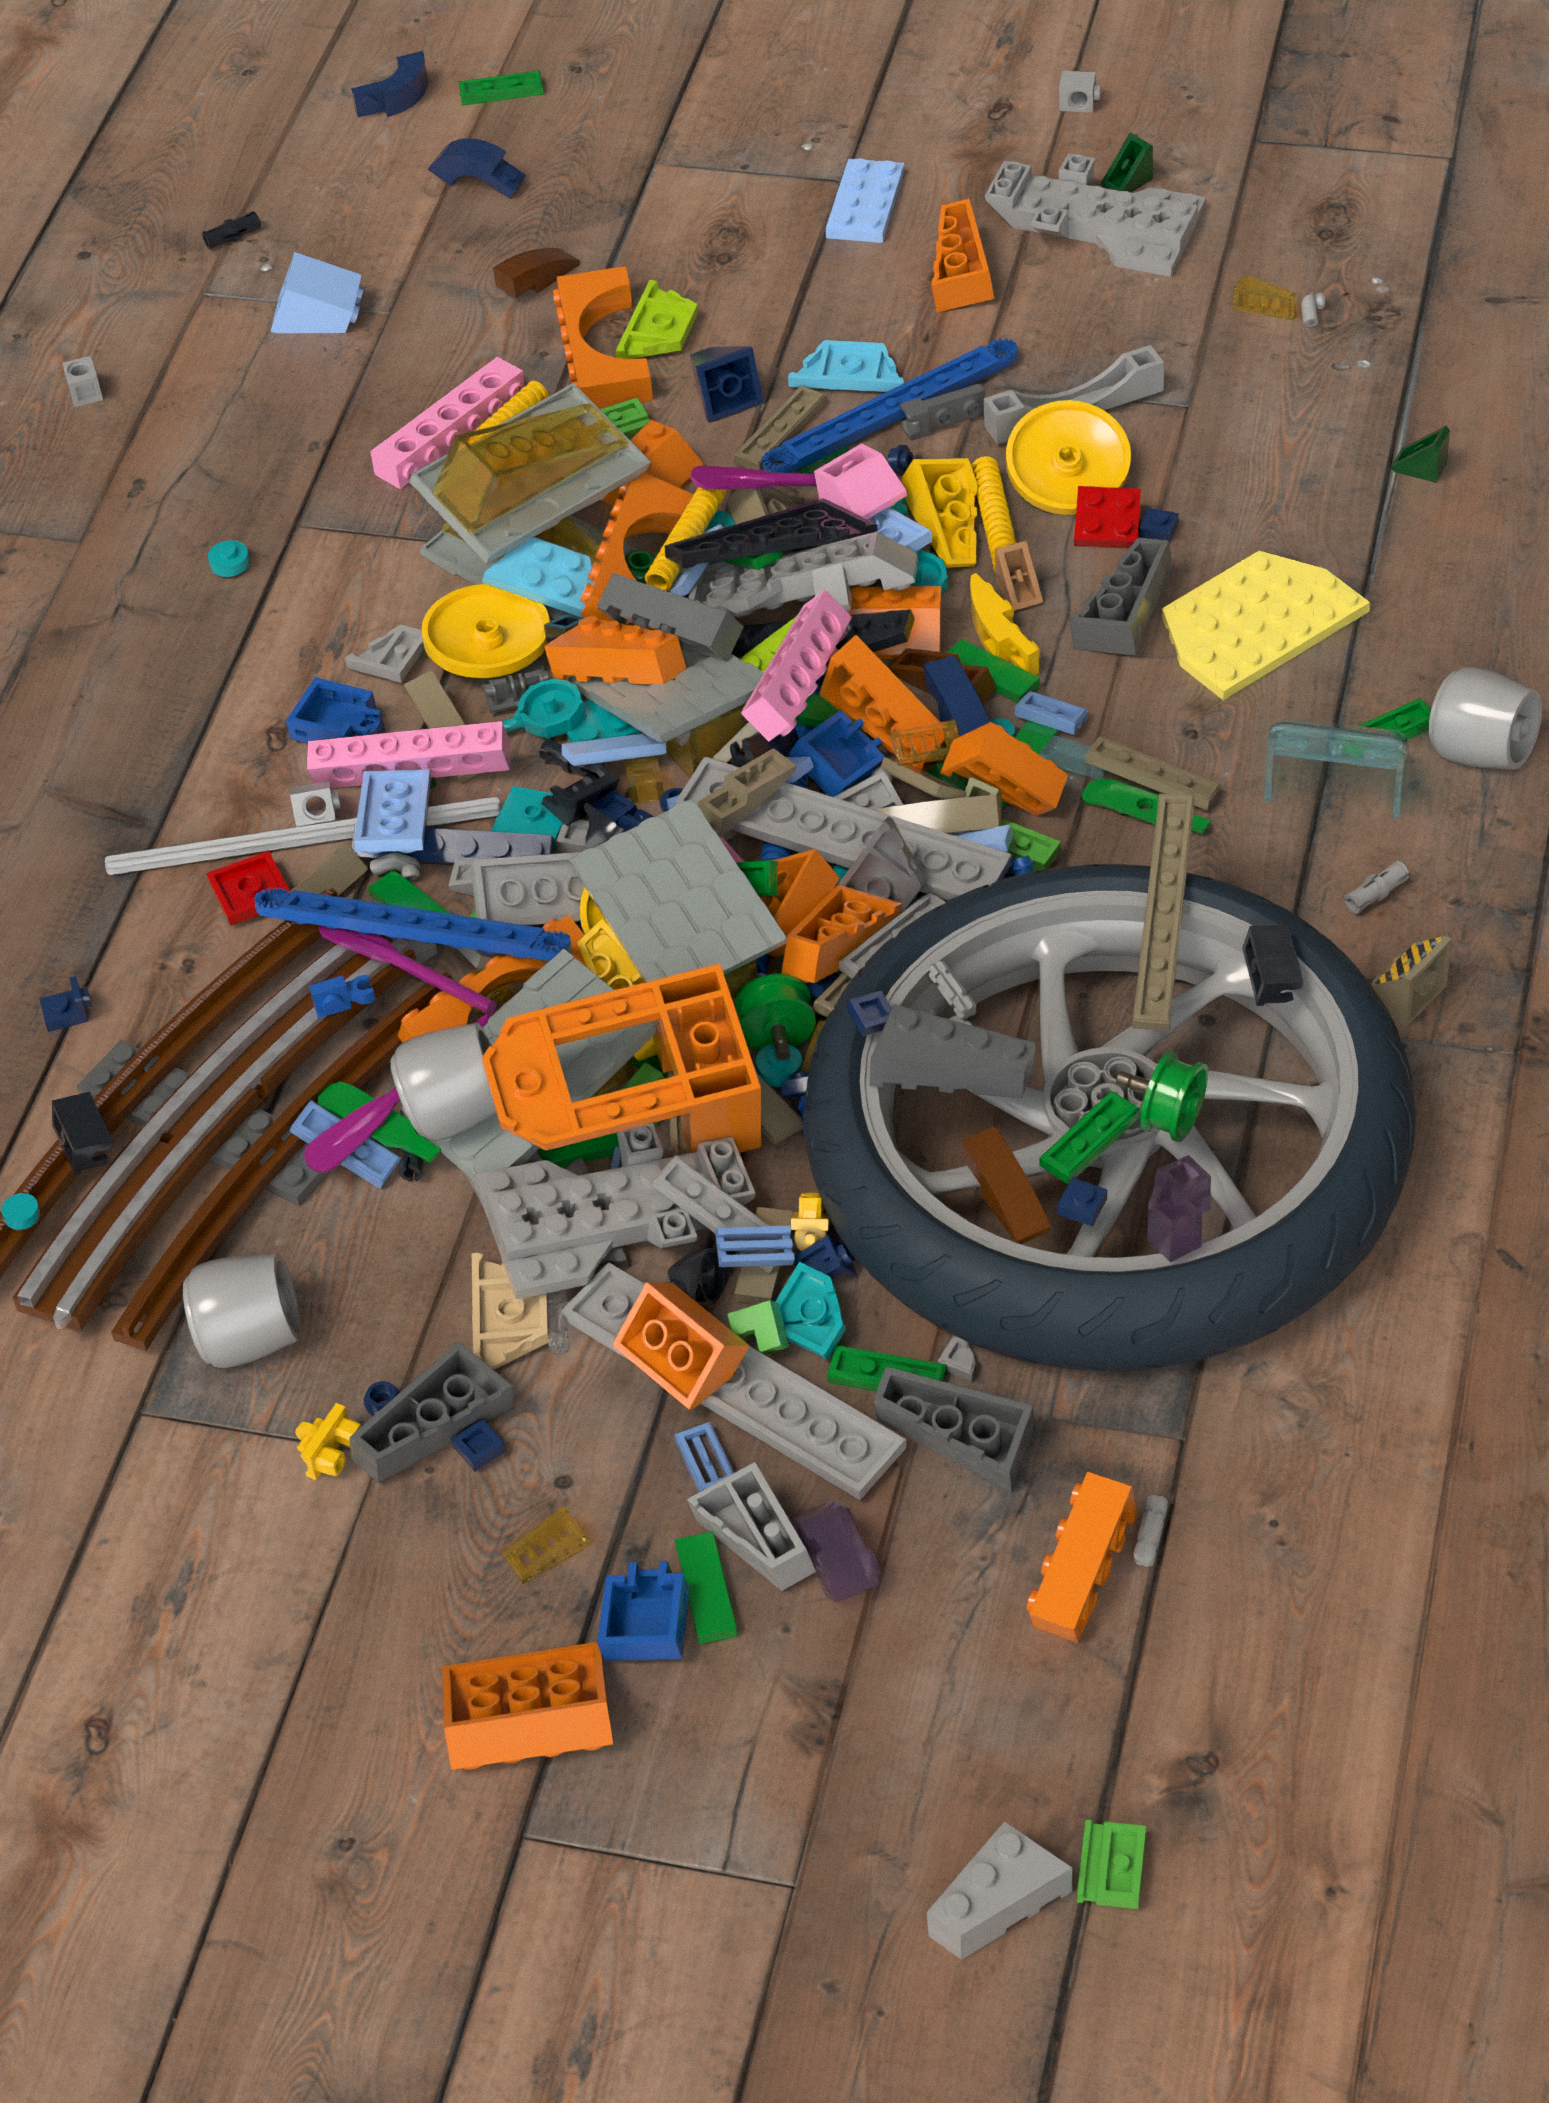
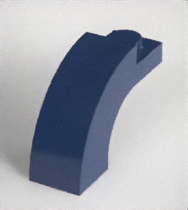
M423 51L396 57L398 68L389 78L351 88L355 112L358 118L385 111L387 117L409 109L423 97L428 87Z
M470 138L459 139L446 145L428 168L430 172L450 186L460 176L478 177L509 199L526 177L524 173L503 159L506 154L505 150L487 141Z

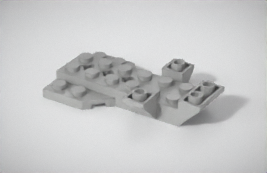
M1067 154L1059 169V180L1032 175L1031 165L1015 161H1003L985 194V200L1013 228L1096 243L1101 250H1106L1109 254V260L1116 267L1171 277L1206 208V197L1196 196L1191 193L1185 194L1152 187L1130 193L1128 191L1091 186L1096 158L1085 157L1080 154Z
M874 532L786 555L782 554L783 557L759 570L724 561H715L707 565L692 588L689 599L701 601L714 608L723 606L734 612V617H743L751 614L756 609L764 607L766 609H776L782 606L784 602L792 600L804 602L826 590L846 611L851 610L853 599L849 586L856 584L868 586L875 583L877 579H881L884 590L893 588V590L897 591L906 589L911 583H915L918 555L916 552L885 535Z
M653 1123L617 1132L622 1167L578 1176L544 1160L475 1175V1185L516 1299L587 1285L595 1274V1269L601 1260L614 1247L648 1241L660 1248H666L697 1241L695 1231L706 1229L707 1227L652 1186L654 1179L674 1158L662 1159L663 1148ZM733 1137L698 1143L697 1152L678 1156L744 1206L755 1198L756 1193Z

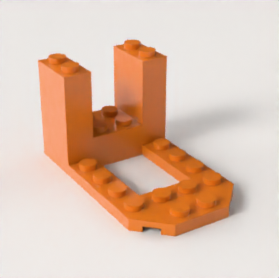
M720 963L508 1017L500 1029V1035L492 1047L489 1046L482 1056V1065L500 1127L546 1151L677 1116L682 1117V1135L688 1153L697 1152L698 1143L733 1137L739 1153L761 1147V1087ZM651 1021L656 1024V1034L653 1036V1041L663 1073L673 1071V1077L572 1103L555 1046Z

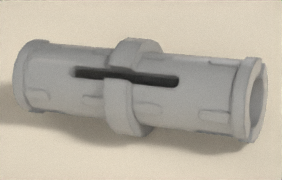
M1395 861L1378 874H1371L1366 877L1361 886L1344 896V903L1348 910L1358 914L1376 900L1382 901L1393 888L1409 879L1407 867L1402 862Z

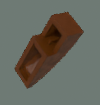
M541 248L526 251L508 258L493 267L495 285L515 298L530 288L539 293L557 280L556 277L563 276L580 265L579 260L559 248Z
M906 648L889 667L890 671L900 679L931 694L925 685L923 664L954 655L965 671L982 704L996 688L988 667L964 665L961 663L959 655L955 653Z
M996 1126L963 1139V1161L980 1183L981 1195L1013 1241L1017 1244H1023L1050 1232L1051 1226L1029 1180Z

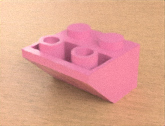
M862 443L814 471L819 500L823 498L868 520L907 496L906 489L882 453Z

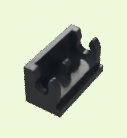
M795 727L787 735L782 736L779 734L770 741L758 731L751 737L742 740V748L745 755L741 754L736 741L730 745V753L736 767H742L773 748L786 757L799 740Z
M595 763L591 765V769L599 775V779L588 773L584 775L583 779L564 789L554 785L549 788L553 795L543 797L541 804L568 826L587 815L584 810L586 802L592 806L613 789L616 791L620 777L610 773L601 764Z
M1289 925L1250 926L1242 950L1256 1005L1264 1006V1004L1286 1003L1294 1000L1292 992L1280 993L1283 990L1302 989L1304 983Z
M85 1092L52 1100V1127L74 1175L80 1174L82 1170L106 1164L109 1161L107 1154H101L93 1157L96 1152L113 1148V1140L91 1093Z

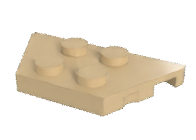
M472 1253L473 1354L495 1370L549 1343L548 1293L516 1299L504 1264L498 1265L485 1261L483 1254Z

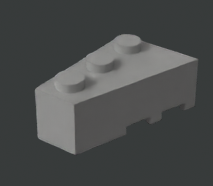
M755 1462L686 1499L697 1523L707 1531H713L714 1536L781 1591L816 1572L807 1549Z
M1004 1821L927 1911L928 1936L963 1960L1005 1934L1006 1928L1026 1916L1029 1919L1039 1913V1908L1059 1896L1062 1899L1072 1893V1867Z

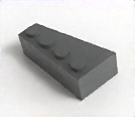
M1137 538L1117 562L1116 571L1111 575H1106L1101 582V589L1095 596L1090 595L1084 602L1085 608L1081 613H1075L1069 620L1074 649L1137 655L1173 571L1168 540Z
M615 573L612 574L596 607L612 621H618L621 624L631 626L638 625L641 628L661 630L664 633L677 635L681 650L728 661L744 627L733 618L734 612L723 606L714 608L701 601L691 600Z
M894 1004L871 1056L870 1086L883 1087V1083L901 1084V1089L916 1090L917 1085L939 1087V1092L953 1093L957 1089H970L975 1095L1022 1098L1033 1072L1036 1043Z
M458 1341L349 1437L351 1459L376 1482L380 1483L452 1443L451 1439L479 1420L483 1419L488 1424L514 1409L513 1386Z
M885 1368L874 1397L877 1421L1012 1493L1035 1429L1033 1405L898 1369Z

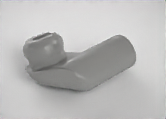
M1309 292L1302 299L1301 311L1305 327H1314L1319 323L1317 309L1325 307V295L1323 293L1314 294V292Z
M391 852L370 862V869L375 876H380L393 869L402 871V876L408 881H414L420 876V864L417 859L398 852Z

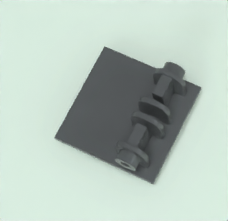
M541 657L517 672L500 677L480 678L490 714L517 708V703L525 691L529 689V686L549 680L548 672L544 670Z

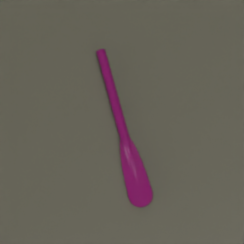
M697 466L692 469L690 479L696 486L708 490L757 489L774 486L817 487L815 474L773 473L755 469L719 466Z
M319 926L322 937L366 957L390 963L488 1015L493 1014L497 1008L496 1002L403 955L378 934H362L354 930L330 929L326 926Z
M486 1013L475 1023H478L483 1028L493 1014L488 1015ZM396 1087L386 1095L376 1098L353 1111L310 1142L304 1152L307 1166L315 1172L327 1173L334 1170L355 1152L381 1126L394 1107L401 1101Z

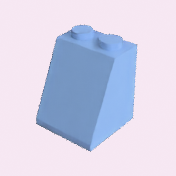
M294 252L279 294L270 332L346 333L349 322L355 324L360 307L357 305H359L364 288L359 287L361 274Z

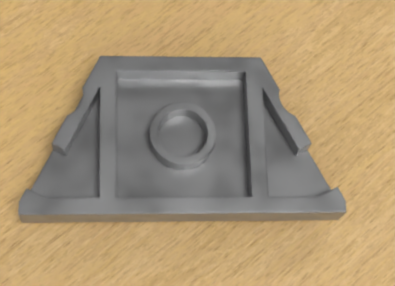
M888 816L838 885L902 903L901 914L908 908L927 881L894 820Z

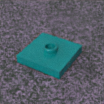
M512 786L490 832L552 835L554 838L552 852H554L557 847L556 840L563 823L541 804L543 797L553 794Z

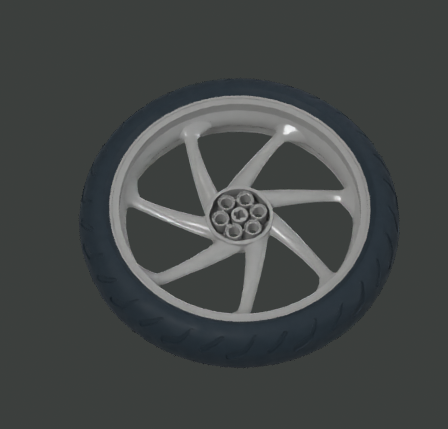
M1088 864L1029 872L991 883V886L984 885L975 888L926 912L901 929L895 938H890L865 962V967L861 968L849 982L835 1004L834 1009L829 1013L818 1036L811 1058L804 1106L806 1150L811 1172L819 1195L822 1198L823 1206L838 1235L852 1255L867 1269L875 1280L922 1318L971 1344L1031 1363L1093 1371H1130L1179 1365L1228 1352L1231 1348H1239L1250 1344L1300 1317L1323 1300L1329 1292L1336 1289L1358 1267L1385 1230L1389 1218L1397 1206L1410 1167L1415 1141L1416 1121L1413 1083L1407 1054L1402 1046L1398 1029L1386 1006L1349 957L1309 923L1287 909L1255 893L1229 883L1187 872L1175 979L1195 984V986L1173 999L1170 1030L1133 1029L1132 1025L1102 1047L1079 1052L1069 1018L1064 974L1090 971H1139L1151 866ZM1289 925L1304 983L1302 989L1283 990L1280 993L1292 992L1294 1000L1286 1003L1264 1004V1006L1256 1005L1242 950L1250 926ZM938 961H944L951 969L950 973L956 976L967 991L966 995H969L976 1004L1014 986L1040 979V1038L1045 1083L1044 1090L1026 1087L1022 1098L977 1095L1020 1121L1047 1134V1139L1013 1151L1026 1177L1050 1173L1039 1166V1157L1111 1090L1142 1109L1144 1094L1116 1085L1120 1071L1150 1080L1158 1064L1145 1056L1189 1017L1214 999L1223 995L1255 1012L1279 1030L1300 1052L1320 1084L1311 1087L1208 1070V1083L1204 1099L1260 1101L1304 1108L1319 1129L1322 1137L1321 1146L1316 1161L1305 1176L1280 1201L1256 1217L1194 1125L1183 1141L1176 1142L1171 1139L1168 1132L1156 1128L1151 1132L1143 1130L1139 1118L1089 1165L1102 1168L1097 1186L1108 1189L1107 1201L1093 1226L1083 1223L1067 1254H1058L1017 1244L970 1223L933 1196L981 1186L967 1165L946 1171L928 1172L917 1166L898 1150L893 1123L894 1091L897 1084L883 1083V1087L870 1086L871 1056L882 1031L862 1036L846 1007L849 999L881 990L891 1008L895 1004L950 1019L957 1014L937 988L938 985L934 984L929 977V966L936 964ZM1161 1146L1176 1157L1199 1181L1228 1217L1233 1227V1231L1210 1241L1180 1250L1135 1257H1094L1125 1206L1143 1172L1148 1158Z

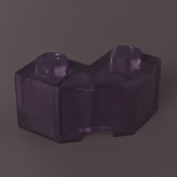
M1190 1155L1157 1169L1153 1193L1148 1204V1241L1169 1262L1202 1247V1214L1211 1210V1175Z
M832 1500L790 1517L795 1531L814 1562L826 1597L836 1603L879 1585L875 1574L880 1571L878 1561L873 1551L866 1549L856 1530L854 1517L848 1507L844 1508L843 1505Z

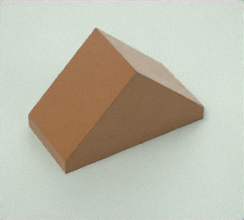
M1027 541L995 549L996 584L1005 600L1009 601L1012 605L1013 610L1043 603Z

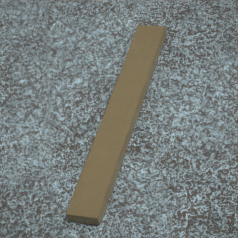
M1159 794L1133 1013V1029L1170 1030L1195 796Z

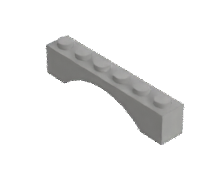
M1148 345L1123 353L1101 374L1068 391L1047 395H1032L1011 389L984 398V427L998 445L1008 442L1013 428L1023 416L1031 410L1050 402L1063 400L1080 401L1106 410L1164 391V362L1154 348Z

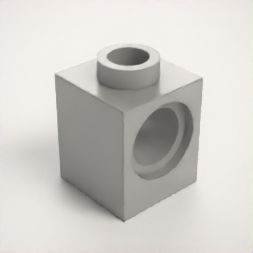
M1062 71L1059 85V111L1093 113L1095 101H1100L1101 84H1096V72Z
M91 356L62 363L74 407L103 400Z
M329 781L290 788V798L296 827L336 820L335 810L341 809L338 790H331ZM318 796L324 799L325 805L319 810H313L308 807L307 801L311 797Z

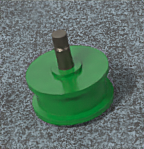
M787 974L761 976L745 984L736 994L734 1007L747 1046L754 1050L760 1051L765 1046L774 1043L776 1058L778 1060H786L790 1057L788 1044L794 1047L802 1044L811 1036L815 1029L816 1018L810 1006V990L806 983L797 977Z
M1167 1052L1159 1061L1150 1080L1120 1071L1116 1085L1130 1088V1090L1145 1095L1140 1116V1124L1143 1130L1151 1132L1156 1128L1170 1133L1173 1141L1181 1142L1189 1134L1201 1109L1206 1093L1209 1071L1205 1063L1197 1062L1193 1066L1179 1061L1176 1053Z

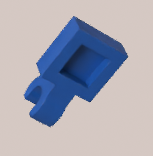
M368 975L358 976L348 982H345L343 976L309 985L318 1018L352 1009L350 1001H355L359 1004H369L376 1000L374 990L370 988Z

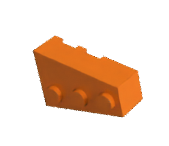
M992 722L954 739L940 772L948 777L952 775V772L967 779L974 777L1001 789L1002 801L1035 816H1039L1057 807L1068 774L1059 769L1053 761L1043 758L1034 752L1028 744L1018 741L1008 734L1003 727Z

